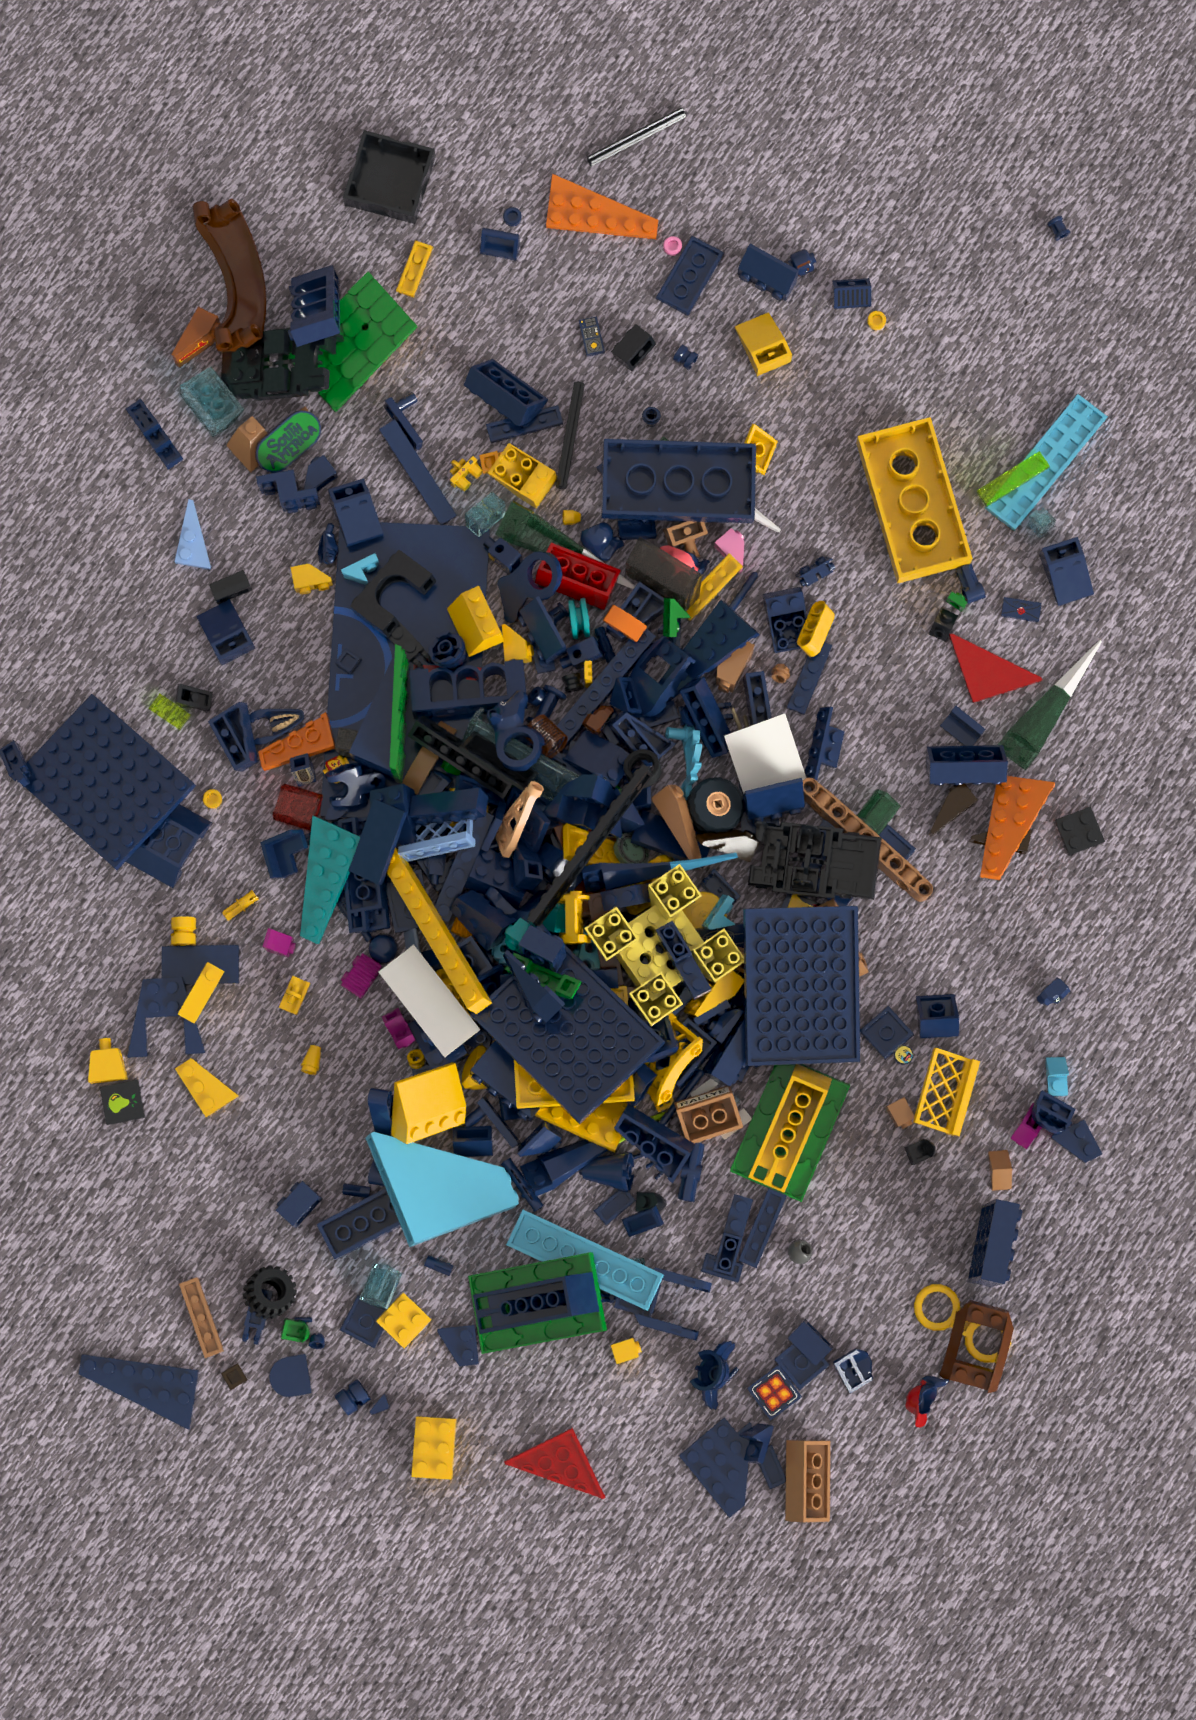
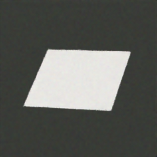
M785 714L724 736L743 794L747 790L797 778H802V780L806 778Z

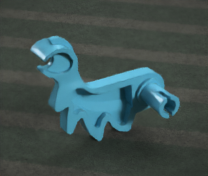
M686 725L683 729L667 727L665 737L667 739L681 740L686 761V779L682 783L681 789L684 793V798L687 800L692 790V784L698 780L697 773L702 766V763L699 762L702 751V744L699 743L700 730H695L694 727Z

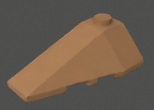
M667 785L651 799L688 859H700L701 854L697 839L695 838L696 835L688 805L683 796L684 793L677 785Z

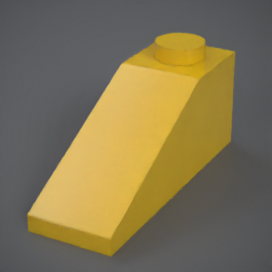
M207 962L177 1015L195 1024L224 971Z

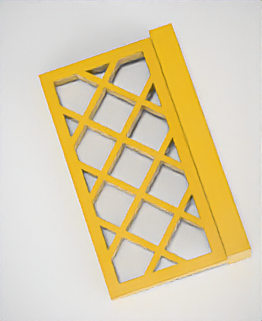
M933 1048L913 1123L944 1132L947 1135L960 1136L980 1061L968 1059L939 1048ZM938 1053L944 1055L947 1063L940 1067L936 1061ZM957 1060L964 1062L962 1070L956 1072L952 1064ZM949 1065L953 1075L945 1079L941 1069ZM938 1072L942 1081L934 1085L931 1077L932 1074ZM955 1077L958 1085L956 1089L951 1091L947 1081ZM944 1084L948 1093L940 1097L936 1088ZM933 1091L937 1100L929 1104L926 1095L928 1092ZM950 1096L953 1103L946 1110L942 1100ZM939 1103L943 1112L935 1116L931 1106ZM927 1109L931 1119L925 1122L920 1120L922 1111ZM943 1115L947 1119L946 1128L940 1127L937 1121Z

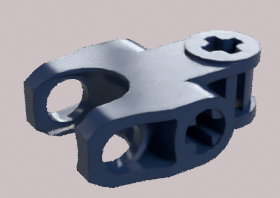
M360 763L341 765L325 773V779L328 782H344L343 790L329 797V802L332 806L362 804L367 801L366 793L383 788L385 785V777L379 771L372 768L361 769Z

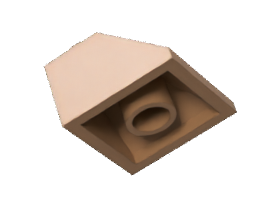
M253 416L237 428L226 445L250 473L259 466L255 459L257 443L268 434Z

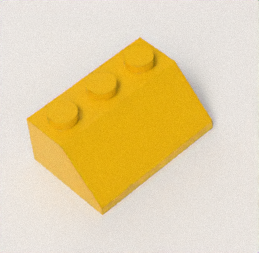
M479 586L461 593L447 608L459 636L465 642V649L469 657L504 642L502 633Z

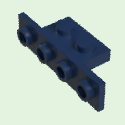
M831 706L819 708L816 717V727L812 735V745L808 753V763L804 771L806 778H813L816 781L818 780L821 764L837 768L845 731L829 726L833 711Z

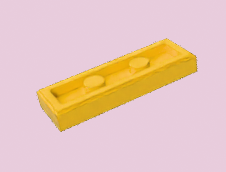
M415 240L396 292L414 298L433 246Z

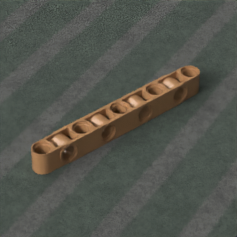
M805 778L803 780L804 801L824 820L828 821L835 828L843 829L844 833L854 832L859 833V835L880 837L815 779ZM804 786H810L812 788V791H806L804 789ZM832 811H838L841 817H835ZM882 839L878 868L916 901L923 902L927 900L933 892L932 884ZM890 862L896 863L898 868H892ZM919 888H924L927 894H921Z

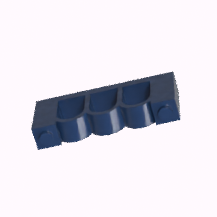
M334 265L291 278L289 290L294 298L291 302L293 313L291 314L292 322H290V330H288L291 341H295L296 346L299 347L339 334L340 280Z
M511 659L510 661H504V665L492 662L486 664L481 670L472 665H464L456 669L454 673L442 667L435 668L430 672L428 668L409 670L413 719H419L423 715L427 718L487 713L500 701L510 698L517 690L526 693L523 660ZM491 675L502 676L506 681L507 695L485 697L484 682L486 678ZM467 677L476 679L479 682L480 698L458 700L457 686L460 680ZM438 680L449 681L453 686L454 700L432 702L431 686Z

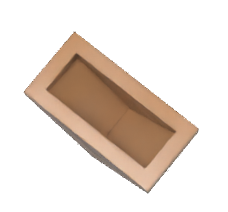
M1008 1150L988 1152L992 1191L1012 1189V1166Z

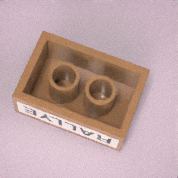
M724 1086L674 1103L684 1136L693 1143L744 1128L730 1086Z

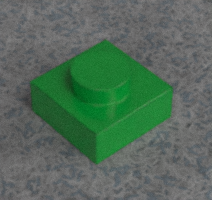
M951 592L946 600L947 603L960 612L967 605L966 598L960 593L955 594Z

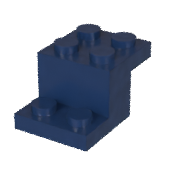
M294 470L256 476L261 494L274 495L278 491L279 500L284 512L296 513L301 508L312 510L321 505L316 488L299 491Z

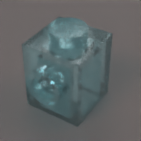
M1043 507L1040 511L1036 509L1029 516L1030 520L1027 526L1041 538L1054 527L1056 520Z

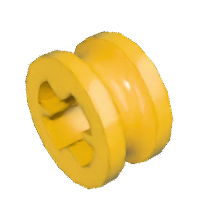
M414 1049L407 1055L409 1066L413 1069L422 1068L426 1063L421 1050Z

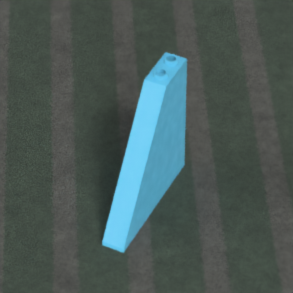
M372 1132L366 1137L409 1247L513 1209L519 1204L518 1194L511 1185V1177L503 1167L413 1142L405 1144L395 1137L377 1132Z

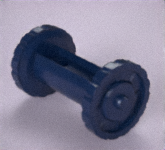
M544 685L543 690L547 694L534 718L542 714L549 718L558 700H566L567 696L550 685ZM528 716L526 721L530 723L534 718Z

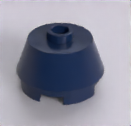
M449 631L438 634L432 646H429L432 662L442 668H458L466 658L463 638Z

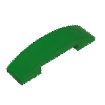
M516 953L513 954L527 968L525 972L534 973L538 977L542 987L547 985L557 996L573 999L582 983L580 980L566 974L560 975L534 964L526 957ZM507 965V967L505 968V970H506L507 972H509L510 974H512L511 971H510V969H509V967H508V965Z

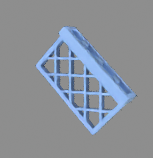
M460 820L453 828L449 825L452 821H446L436 832L433 830V827L437 823L424 825L426 828L420 836L416 834V843L399 846L398 854L409 862L475 847V839L472 837L473 820ZM465 823L466 831L458 833L457 831ZM416 824V832L421 825ZM447 827L451 829L447 836H440ZM430 831L434 833L430 840H423Z

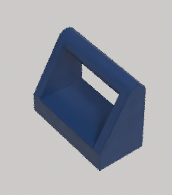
M482 228L480 254L517 261L520 247L519 234Z

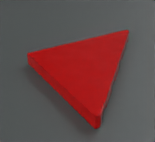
M949 634L972 703L1042 681V677L961 637Z
M573 1428L504 1461L508 1466L601 1499L606 1498Z

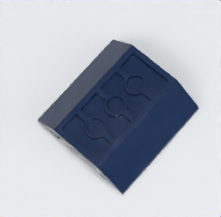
M179 804L126 862L169 887L174 888L183 873L181 868L199 838L203 839L212 822Z

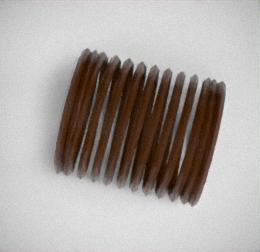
M538 715L527 726L531 728L534 726L533 729L541 724L536 729L538 732L542 730L540 734L544 737L546 744L542 746L543 750H541V753L546 758H552L564 748L568 736L546 715ZM525 737L533 745V741L530 738ZM558 743V745L551 752L548 753V751H550Z

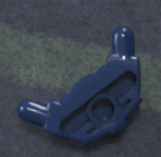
M332 523L327 524L319 541L318 558L319 563L322 564L333 563L338 553V545L334 539V533H332L334 529V524Z

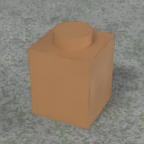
M905 1097L886 1107L896 1128L901 1126L904 1129L913 1124L911 1120L914 1119V1114Z

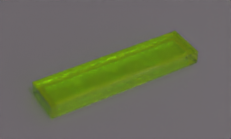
M1039 451L981 487L976 493L985 506L988 507L1049 469L1050 465Z

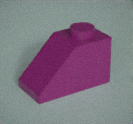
M268 928L262 947L267 952L289 958L290 953L293 954L295 951L296 943H294L293 937Z
M1032 1103L1011 1136L1012 1140L1025 1149L1029 1147L1042 1128L1033 1120L1031 1115L1034 1103Z

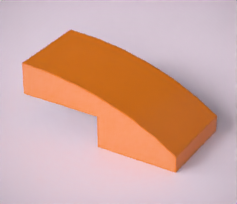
M612 605L603 619L613 629L620 631L634 642L639 640L647 628L641 621L615 605Z

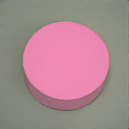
M674 236L668 237L663 244L665 253L670 256L679 254L682 249L681 240Z

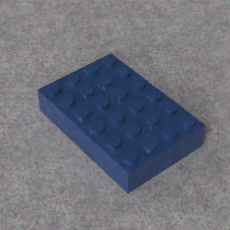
M995 1199L982 1205L967 1282L994 1287L1009 1281L1011 1269H1008L1010 1261H1013L1015 1249H1012V1244L1018 1237V1229L1015 1228L1016 1223L1021 1220L1022 1209H1019L1020 1204Z

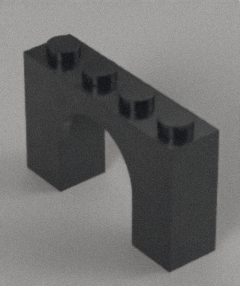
M400 550L389 558L388 563L379 569L375 578L366 584L362 593L355 597L350 605L357 616L387 638L400 623L394 615L381 606L380 599L383 591L393 583L404 582L425 595L436 582L432 573Z

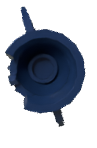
M724 1341L718 1344L714 1351L703 1350L698 1352L703 1361L700 1366L696 1365L695 1370L698 1371V1377L692 1379L690 1383L694 1388L702 1391V1400L711 1410H716L718 1407V1389H721L730 1378L729 1365L726 1361L730 1353L735 1349V1343L731 1341Z

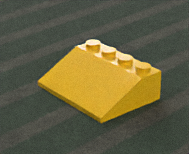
M452 1062L394 1082L391 1136L409 1144L465 1123L466 1103L456 1063Z

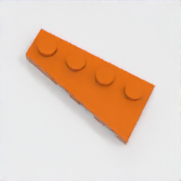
M326 712L321 714L320 718L315 721L311 720L298 731L294 730L286 738L279 739L258 751L262 769L267 771L289 764L290 758L306 753L311 757L336 749L328 714Z

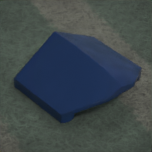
M855 1348L833 1362L837 1374L850 1394L873 1380L872 1360L866 1351Z

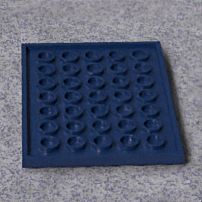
M93 694L79 706L26 763L29 768L26 776L30 783L25 788L116 870L128 860L196 787L188 777Z
M858 906L743 909L746 1066L860 1062Z
M565 945L567 956L556 973L560 975L566 974L580 980L582 983L573 999L558 996L565 1004L545 1025L542 1023L538 1024L531 1017L532 1013L513 975L489 997L492 1002L489 1006L477 1014L472 1012L470 1015L559 1105L581 1124L665 1044V1041Z

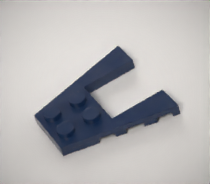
M183 977L143 979L128 1058L148 1057L146 1018L179 1016L177 1014L188 996ZM184 1018L185 1054L206 1053L197 1023L195 1022L194 1024Z

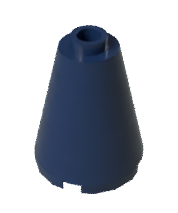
M624 1152L597 1157L581 1168L579 1174L585 1180L629 1191L634 1180V1174L632 1175V1167H634L633 1154Z

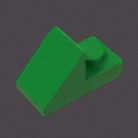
M664 598L663 636L677 637L679 631L677 618L691 617L675 599Z

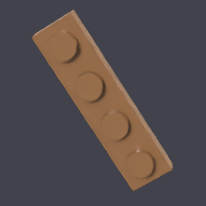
M199 1277L180 1283L179 1286L204 1357L208 1358L224 1352Z

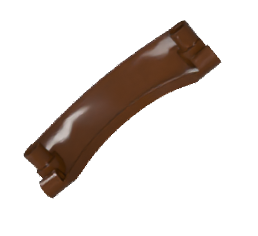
M229 199L220 206L215 204L210 209L207 202L198 201L192 206L195 225L209 245L220 266L227 291L225 317L222 323L213 329L216 348L221 352L236 351L242 346L248 348L263 337L266 319L265 279L255 242L240 210V206L234 199Z

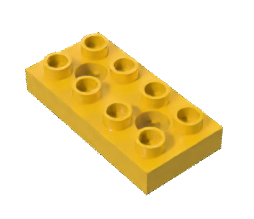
M931 417L858 436L856 441L897 584L970 564L973 558ZM898 456H907L913 460L915 468L910 474H899L892 467L893 460ZM927 526L931 528L936 534L935 541L931 545L917 543L912 535L917 527Z

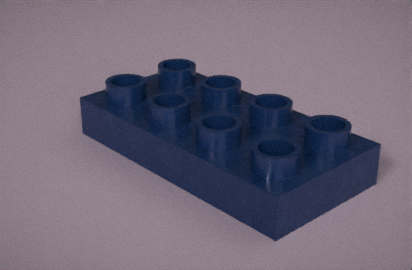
M604 439L601 518L753 523L755 519L756 444Z

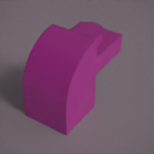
M399 1008L382 1016L383 1022L398 1050L410 1046L415 1041Z

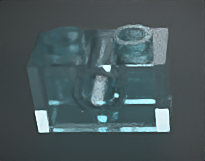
M491 492L465 513L466 527L480 537L506 515L505 502L494 492Z

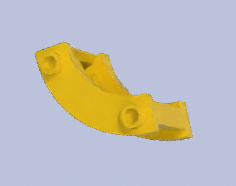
M570 891V894H564L558 902L565 904L566 933H559L558 936L563 940L564 944L591 943L589 935L583 934L582 901H589L590 896L582 895V891Z
M672 1012L668 1016L673 1031L677 1030L681 1033L676 1036L674 1031L676 1040L679 1042L683 1038H687L692 1043L683 1049L688 1043L680 1042L678 1051L670 1056L669 1066L664 1069L655 1071L656 1062L650 1063V1066H648V1063H644L657 1074L647 1093L655 1099V1104L658 1106L670 1100L678 1077L689 1062L702 1052L703 1039L697 1037L680 1023Z

